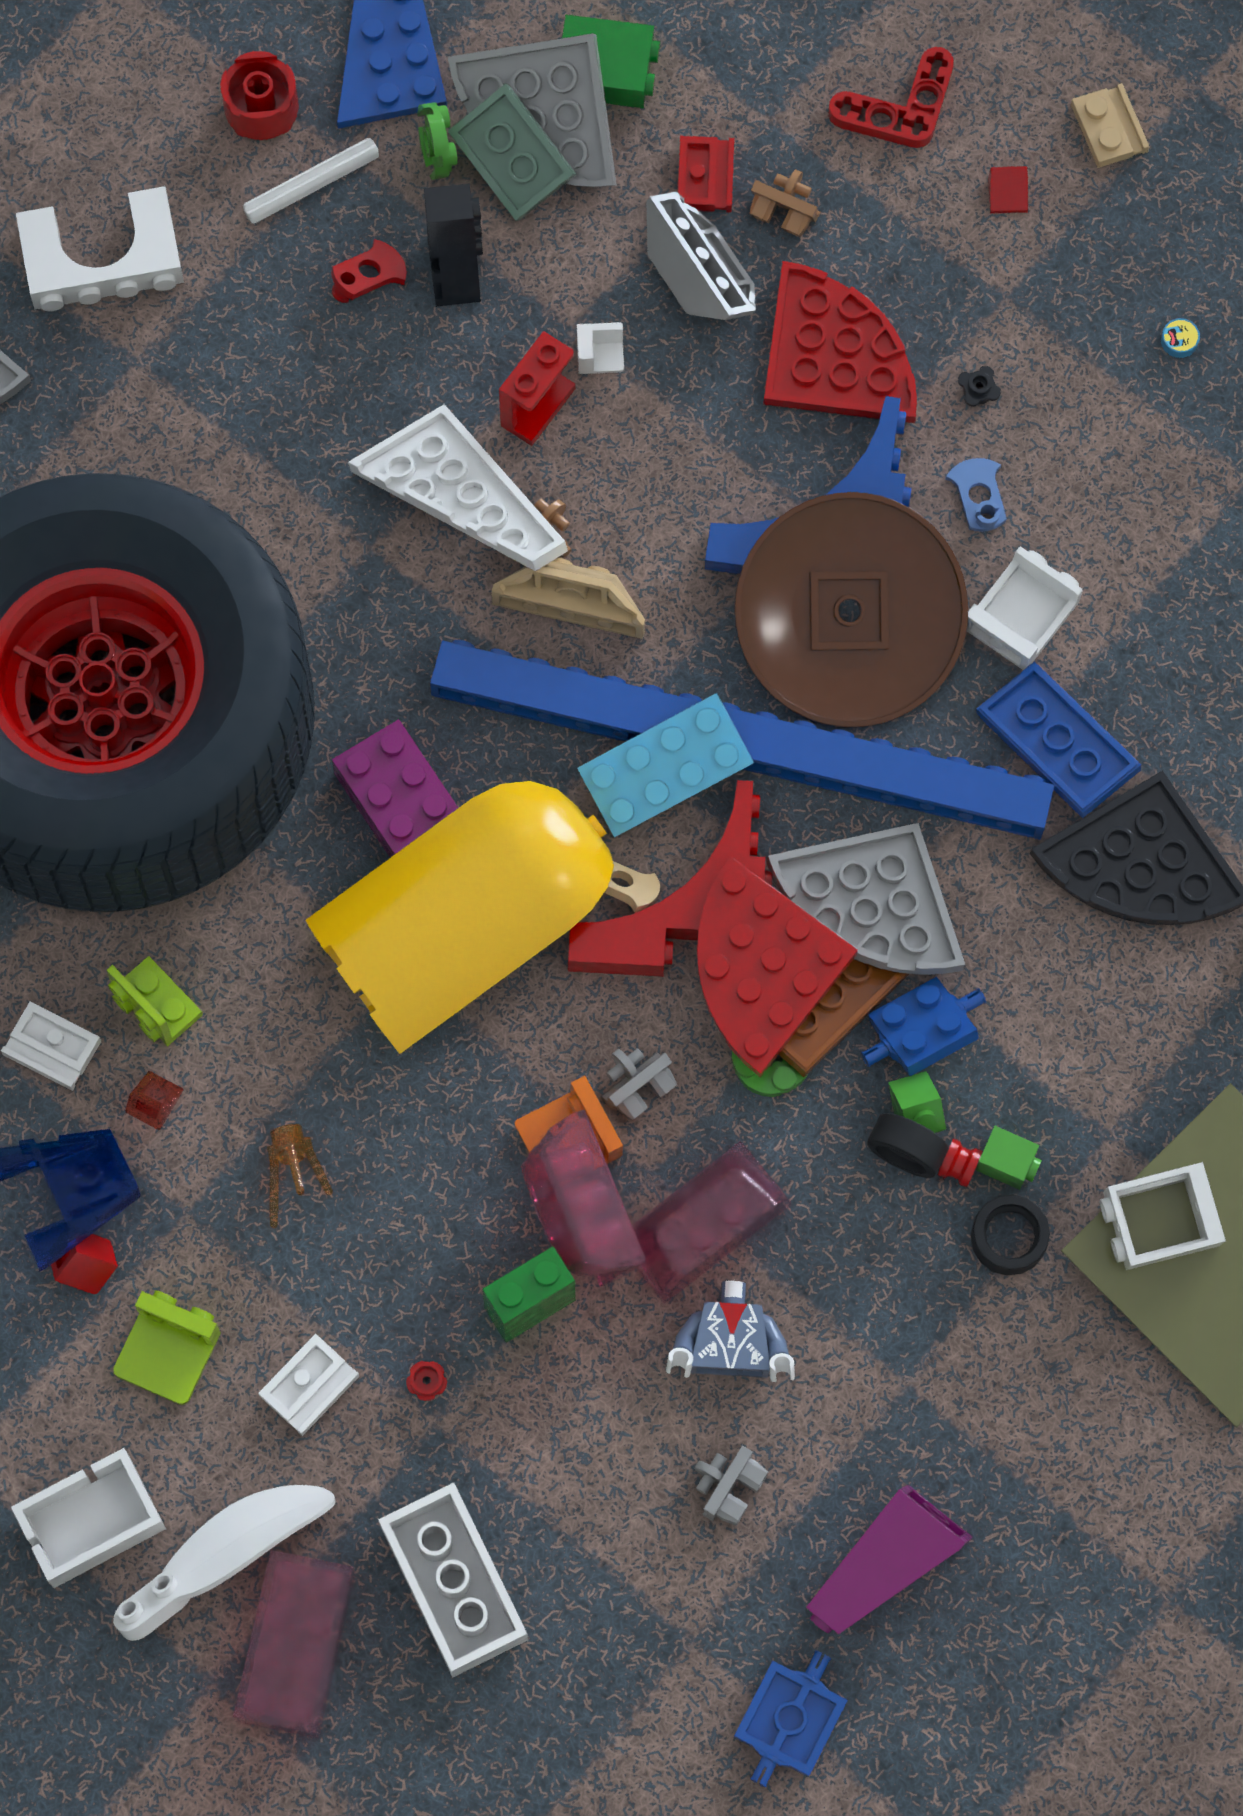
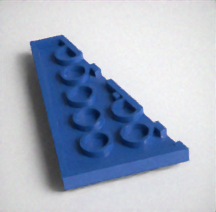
M354 0L337 120L338 129L415 114L420 104L436 102L438 106H447L423 0Z

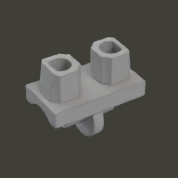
M637 1048L626 1056L624 1052L617 1049L611 1054L616 1065L606 1074L613 1082L623 1074L626 1077L600 1097L607 1106L616 1107L628 1120H633L648 1108L637 1093L639 1088L647 1083L657 1097H662L677 1086V1082L668 1068L672 1061L666 1053L661 1055L655 1053L636 1068L635 1065L645 1058L643 1053Z
M742 1445L725 1474L721 1470L727 1462V1458L719 1453L716 1454L710 1465L703 1461L697 1462L694 1469L703 1477L696 1489L706 1495L713 1483L718 1485L703 1509V1516L711 1521H714L715 1517L727 1523L735 1526L738 1525L748 1508V1504L731 1495V1491L738 1481L757 1493L768 1475V1471L752 1459L753 1452Z

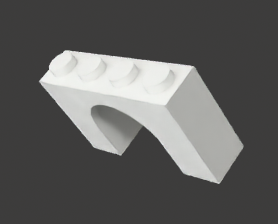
M166 187L128 193L135 229L134 241L130 250L122 259L105 267L92 268L82 266L71 260L64 253L53 206L16 213L28 286L34 309L56 311L61 309L64 304L80 302L81 304L89 305L99 302L102 297L117 295L121 298L135 296L140 290L154 288L158 291H167L174 288L176 284L184 283Z

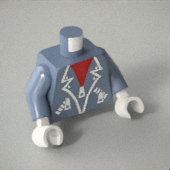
M740 1281L722 1282L721 1302H704L703 1311H697L690 1315L676 1335L673 1350L668 1355L666 1366L668 1374H670L673 1366L683 1367L685 1369L684 1377L686 1378L690 1376V1373L768 1378L770 1371L771 1382H776V1374L778 1372H787L790 1374V1380L795 1379L794 1360L789 1355L785 1338L774 1319L763 1314L762 1305L745 1304L746 1283Z

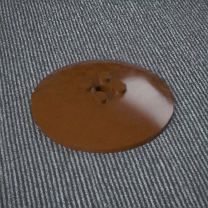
M860 492L833 493L808 500L790 509L775 520L757 539L742 566L737 582L734 606L735 627L743 656L750 670L766 691L783 706L800 716L821 724L837 727L871 726L896 719L912 711L934 694L946 680L960 655L965 640L968 624L967 590L960 565L952 549L938 530L923 516L911 508L883 496ZM844 600H852L859 607V616L854 622H846L839 615L838 609Z

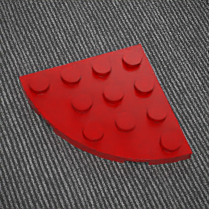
M782 261L763 405L880 419L885 396L901 398L899 411L906 412V423L915 424L917 408L916 383L903 342L886 316L871 300L852 286L848 288L840 282L829 278L828 273L803 264Z
M730 856L717 874L702 910L697 942L698 975L709 1014L725 1038L727 1045L748 1068L761 1077L856 957L858 949Z

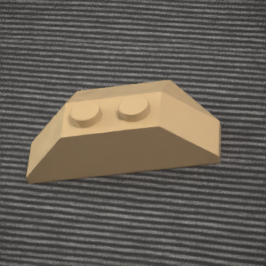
M558 557L537 571L525 566L493 584L492 605L643 639L645 618L617 575L610 574L605 568L599 566L583 568Z

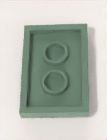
M505 83L448 130L449 134L515 221L524 218L576 175V172L509 84Z

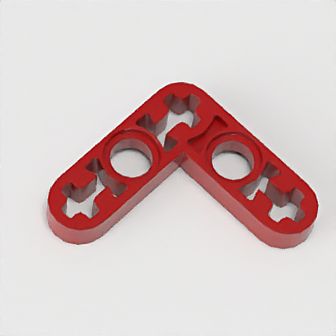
M932 47L923 53L906 107L861 94L842 91L835 94L829 102L828 116L830 121L839 128L908 147L921 148L926 146L933 138L954 66L952 54L942 47ZM935 60L942 61V67L938 70L936 81L929 79L932 64ZM922 91H930L936 95L937 101L931 105H924L917 100L916 96ZM844 104L851 105L847 116L840 115V109H842ZM862 108L867 109L864 122L859 121ZM877 113H884L890 117L892 122L887 127H877L871 122V117ZM898 117L903 118L900 132L895 131ZM916 123L922 124L923 131H920L919 135L912 134V128Z

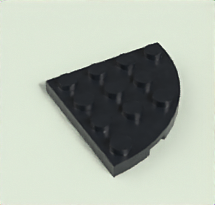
M1163 770L1035 846L1030 851V855L1041 869L1070 895L1094 909L1124 920L1151 925L1191 924L1222 916L1243 906V885Z

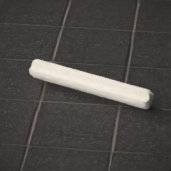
M366 138L255 197L243 205L245 215L251 223H257L379 157L376 144L371 138Z

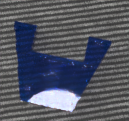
M111 1129L59 1135L58 1141L36 1143L34 1139L20 1140L19 1146L0 1148V1182L39 1167L63 1218L60 1221L24 1235L39 1271L48 1268L141 1197L139 1187Z

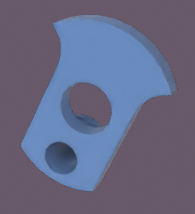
M983 458L965 460L953 467L945 480L952 482L958 489L969 530L990 531L1000 527L1007 520L995 474L1001 468V465L992 460ZM975 486H983L989 490L991 497L989 500L977 504L970 499L969 490ZM988 513L993 518L986 519L982 516V514Z

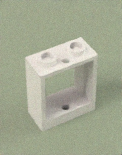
M1203 1162L1109 1186L1103 1192L1105 1198L1100 1199L1103 1218L1106 1223H1113L1116 1238L1111 1239L1114 1257L1117 1263L1124 1261L1126 1270L1218 1247L1226 1242ZM1184 1182L1201 1238L1136 1255L1120 1198Z

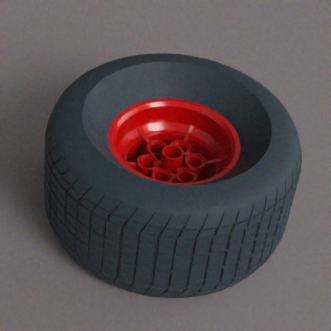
M108 473L76 474L42 480L0 496V886L10 891L13 890L14 893L33 901L79 911L119 912L167 903L211 884L239 865L265 840L290 805L306 768L312 745L315 721L314 690L303 627L293 600L294 598L285 579L267 552L240 524L206 500L181 488L157 480ZM122 634L140 639L151 647L145 649H125ZM78 638L75 657L69 654L51 656L63 645ZM100 650L109 653L101 661L90 659L92 654ZM141 666L145 668L144 672L139 676L130 677L126 675V672L131 667ZM71 672L75 674V677L68 683L57 682V678L63 673ZM176 683L175 699L173 706L161 699L160 695ZM31 695L48 704V708L34 723L30 713ZM142 703L147 705V709L141 714L135 715L128 712L134 704ZM66 710L78 712L69 721L59 719L60 714ZM110 725L114 727L112 733L107 736L95 735L96 730L100 726ZM135 745H143L142 747L133 751ZM81 750L84 758L70 755V753Z

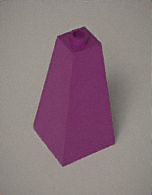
M906 1485L900 1488L806 1606L813 1613L810 1617L811 1621L824 1632L830 1634L834 1630L839 1635L968 1544L972 1536L911 1486Z

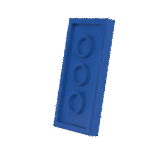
M1035 661L976 708V713L1027 765L1040 777L1044 778L1046 783L1054 784L1053 790L1082 818L1141 771V764Z

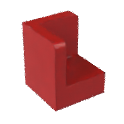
M72 1226L66 1229L48 1254L56 1282L91 1294L99 1293L118 1267L110 1240Z

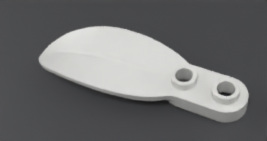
M288 1485L254 1493L229 1505L207 1521L182 1545L161 1574L157 1575L151 1582L120 1604L114 1614L113 1622L115 1627L127 1640L135 1641L146 1637L180 1611L190 1598L201 1595L220 1585L281 1541L329 1511L336 1502L334 1494L325 1488L317 1486Z

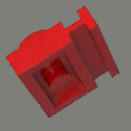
M680 136L678 193L684 198V203L696 208L698 211L715 212V209H723L726 212H732L734 138L717 140L718 137Z

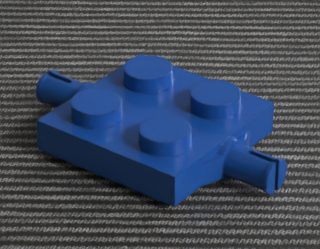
M936 976L868 1014L869 1021L878 1033L881 1042L860 1052L867 1067H871V1065L889 1056L900 1063L909 1076L918 1073L979 1039L977 1028L967 1017L966 1013L985 1004L986 998L982 991L977 988L958 999L947 991Z
M815 1650L805 1672L790 1670L772 1661L733 1737L752 1747L761 1756L750 1780L757 1783L763 1769H766L759 1783L762 1787H767V1783L776 1765L789 1767L809 1778L848 1701L828 1690L820 1681L829 1661H831L829 1656L824 1655L818 1669H816L815 1667L822 1652Z

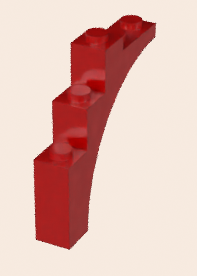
M737 780L734 806L723 837L708 861L684 886L661 902L632 915L600 922H578L570 929L568 972L663 977L664 965H672L673 941L665 940H698V929L707 895L717 874L730 856L772 886V873L769 870H765L766 857H755L758 852V832H751V818H759L760 795L753 794V781Z

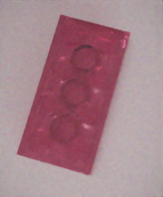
M275 1550L270 1551L233 1714L236 1722L319 1739L356 1574L353 1566Z

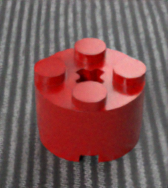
M254 51L240 55L234 60L235 63L228 70L224 71L221 77L220 89L228 123L237 135L254 140L272 139L291 130L299 109L296 81L292 69L287 63L285 65L277 59L276 55L270 52Z

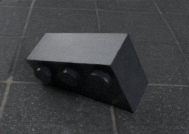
M470 183L424 188L427 237L436 307L481 302L477 256L483 255L479 197L471 198Z

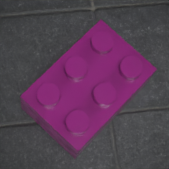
M399 719L332 759L335 776L390 858L458 809V806Z

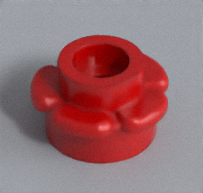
M420 1361L411 1367V1374L407 1377L406 1384L409 1392L416 1394L419 1400H434L437 1394L441 1395L445 1391L447 1379L443 1375L444 1369L440 1364L434 1361ZM425 1377H429L431 1379V1382L429 1384L423 1383V1379Z

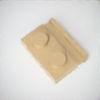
M1122 83L1110 90L1105 88L1072 99L1071 107L1097 168L1131 158L1133 155L1148 152L1150 146Z

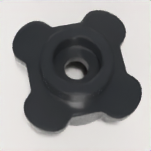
M982 366L979 371L972 373L965 371L959 375L958 384L963 387L964 401L967 405L975 407L985 404L989 400L996 401L1000 397L1001 389L995 385L993 379L994 370L991 367ZM976 384H982L983 388L978 389Z

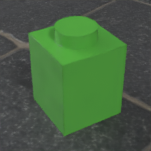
M927 1071L888 1082L895 1115L917 1122L934 1133L946 1130L941 1097Z
M994 1126L976 1171L1020 1190L1025 1179L1030 1182L1034 1180L1042 1161L1035 1157L1040 1145Z

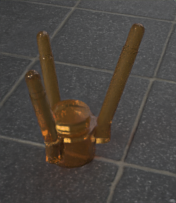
M299 1124L283 1125L270 1132L273 1145L268 1146L267 1151L270 1160L269 1213L271 1228L278 1226L279 1159L281 1164L290 1165L298 1195L304 1194L303 1180L298 1163L304 1160V1154H306L325 1194L332 1195L333 1193L327 1180L328 1178L313 1150L311 1137H304L302 1126Z

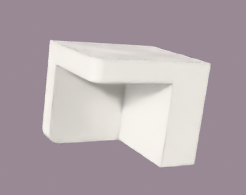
M622 323L577 324L579 374L618 373L624 371Z

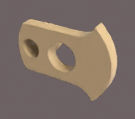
M613 861V872L608 888L604 893L631 906L634 913L654 905L660 892V883L656 874H642ZM612 878H621L627 881L630 886H619L612 881Z

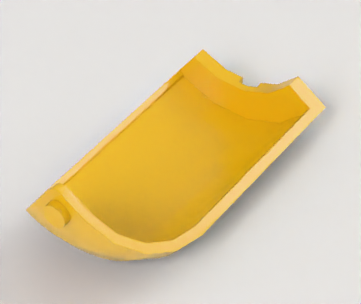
M532 781L499 784L471 798L305 921L323 950L338 966L336 969L355 994L362 990L363 994L359 997L368 1008L369 1015L398 1053L401 1054L568 932L594 908L608 888L614 868L610 850L601 839L607 832L594 814L586 818L579 807L556 788Z

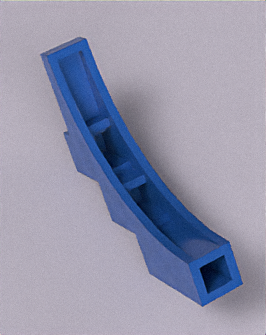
M885 396L879 424L867 450L850 473L826 495L843 492L869 493L895 500L909 507L911 487H904L906 474L891 472H898L901 449L894 448L896 434L903 435L906 412L899 411L901 398ZM779 517L772 520L745 524L710 523L705 569L740 574L742 566L757 539Z

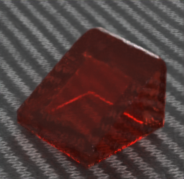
M148 1071L129 1094L125 1113L160 1130L184 1089Z

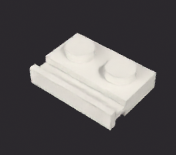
M30 1001L11 1032L9 1041L6 1046H3L1 1052L7 1058L73 1091L78 1078L83 1074L99 1047L101 1039L99 1036Z
M315 1333L258 1394L303 1436L360 1376L356 1370L352 1369L342 1357Z

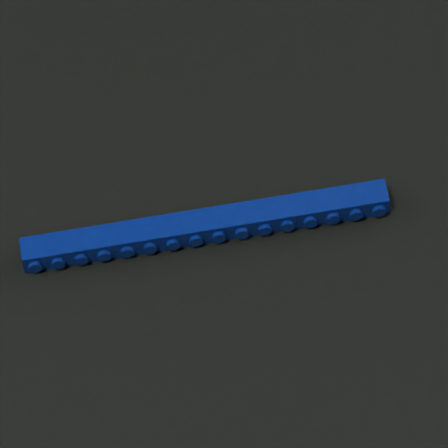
M442 640L430 682L431 696L624 742L702 701L701 698L692 694L683 693L676 696L664 693L663 689L654 685L646 684L641 687L626 684L625 680L616 676H604V678L588 675L587 671L578 667H566V669L550 666L549 662L539 658H529L528 660L515 658L511 653L501 649H491L490 652L477 649L473 644L463 640H453L452 643ZM722 702L754 761L753 764L743 770L1039 840L1042 838L1054 784L1046 783V780L1040 776L1024 775L1020 777L1008 774L1006 769L998 766H986L985 768L969 765L970 763L960 757L939 758L931 756L929 751L922 748L912 747L905 750L893 747L892 743L883 739L874 738L867 741L855 738L854 734L845 730L835 729L832 732L816 729L817 727L807 721L797 720L794 723L778 720L776 715L769 712L748 713L740 711V708L734 704Z

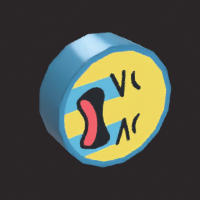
M1177 318L1168 322L1161 335V345L1164 351L1176 358L1190 356L1196 351L1200 340V332L1197 326L1192 321L1183 318Z

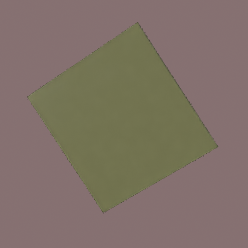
M1230 1083L1133 1179L1136 1180L1203 1162L1226 1242L1218 1247L1126 1270L1124 1261L1117 1263L1113 1254L1111 1239L1116 1238L1113 1223H1106L1102 1212H1100L1061 1252L1237 1428L1243 1422V1095ZM1184 1182L1120 1198L1136 1255L1201 1238Z

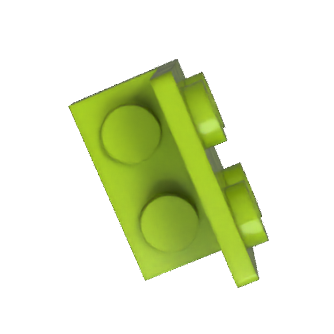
M150 956L144 959L125 977L113 965L106 970L111 981L107 986L114 994L112 996L113 1000L126 1014H129L132 1010L135 1012L134 1015L140 1021L139 1027L153 1042L160 1038L168 1047L203 1016V1012Z

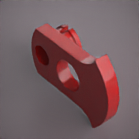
M374 239L373 247L370 250L332 267L333 297L337 301L348 303L349 298L354 300L389 283H398L404 286L407 270L401 255L387 243ZM363 265L373 266L377 269L379 275L373 278L365 277L360 273L359 267Z

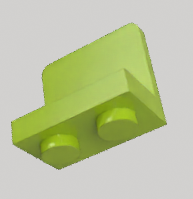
M155 1290L154 1294L150 1295L142 1291L135 1304L139 1315L114 1365V1374L119 1379L176 1404L185 1405L189 1402L221 1332L217 1323L213 1322L214 1316L209 1312L197 1307H192L189 1312L176 1306L177 1300L166 1293Z

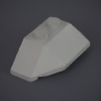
M678 192L650 196L646 201L647 254L686 314L721 320L752 315L756 310V304H754L755 284L716 226L696 208L684 203V198Z

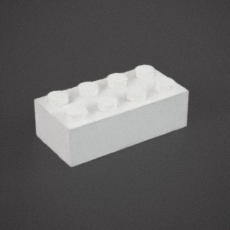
M454 1483L378 1519L385 1538L452 1678L528 1641L527 1632Z

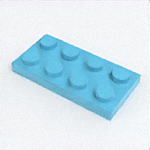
M716 693L581 765L577 769L610 831L616 837L753 764L754 761L720 697Z

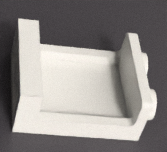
M1019 547L1014 553L1012 562L978 605L974 603L968 611L966 631L1024 670L1034 662L1078 605L1083 590L1079 587V583L1068 573H1059L1047 565L1045 558L1039 553L1032 550L1027 551Z

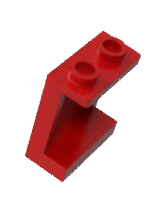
M545 331L541 333L499 388L501 427L533 446L576 389L574 382L561 375V372L574 357L573 349Z

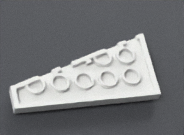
M445 404L348 462L352 473L534 571L568 552L565 540Z

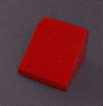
M1025 166L990 168L988 177L990 213L1028 212V168Z

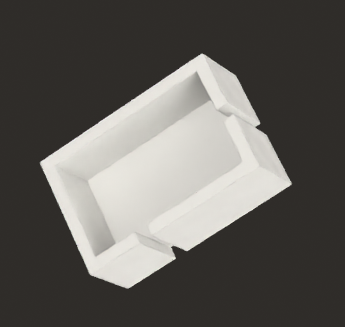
M125 1448L90 1465L99 1480L91 1483L82 1469L11 1507L28 1542L33 1546L31 1548L47 1581L53 1588L166 1529Z

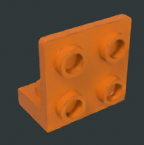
M586 1076L571 1082L570 1093L517 1119L514 1123L532 1160L551 1192L622 1157L623 1144Z

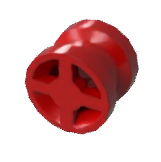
M953 1138L937 1175L942 1178L949 1176L958 1180L959 1185L967 1188L983 1151L977 1148L969 1150L962 1146L961 1141Z

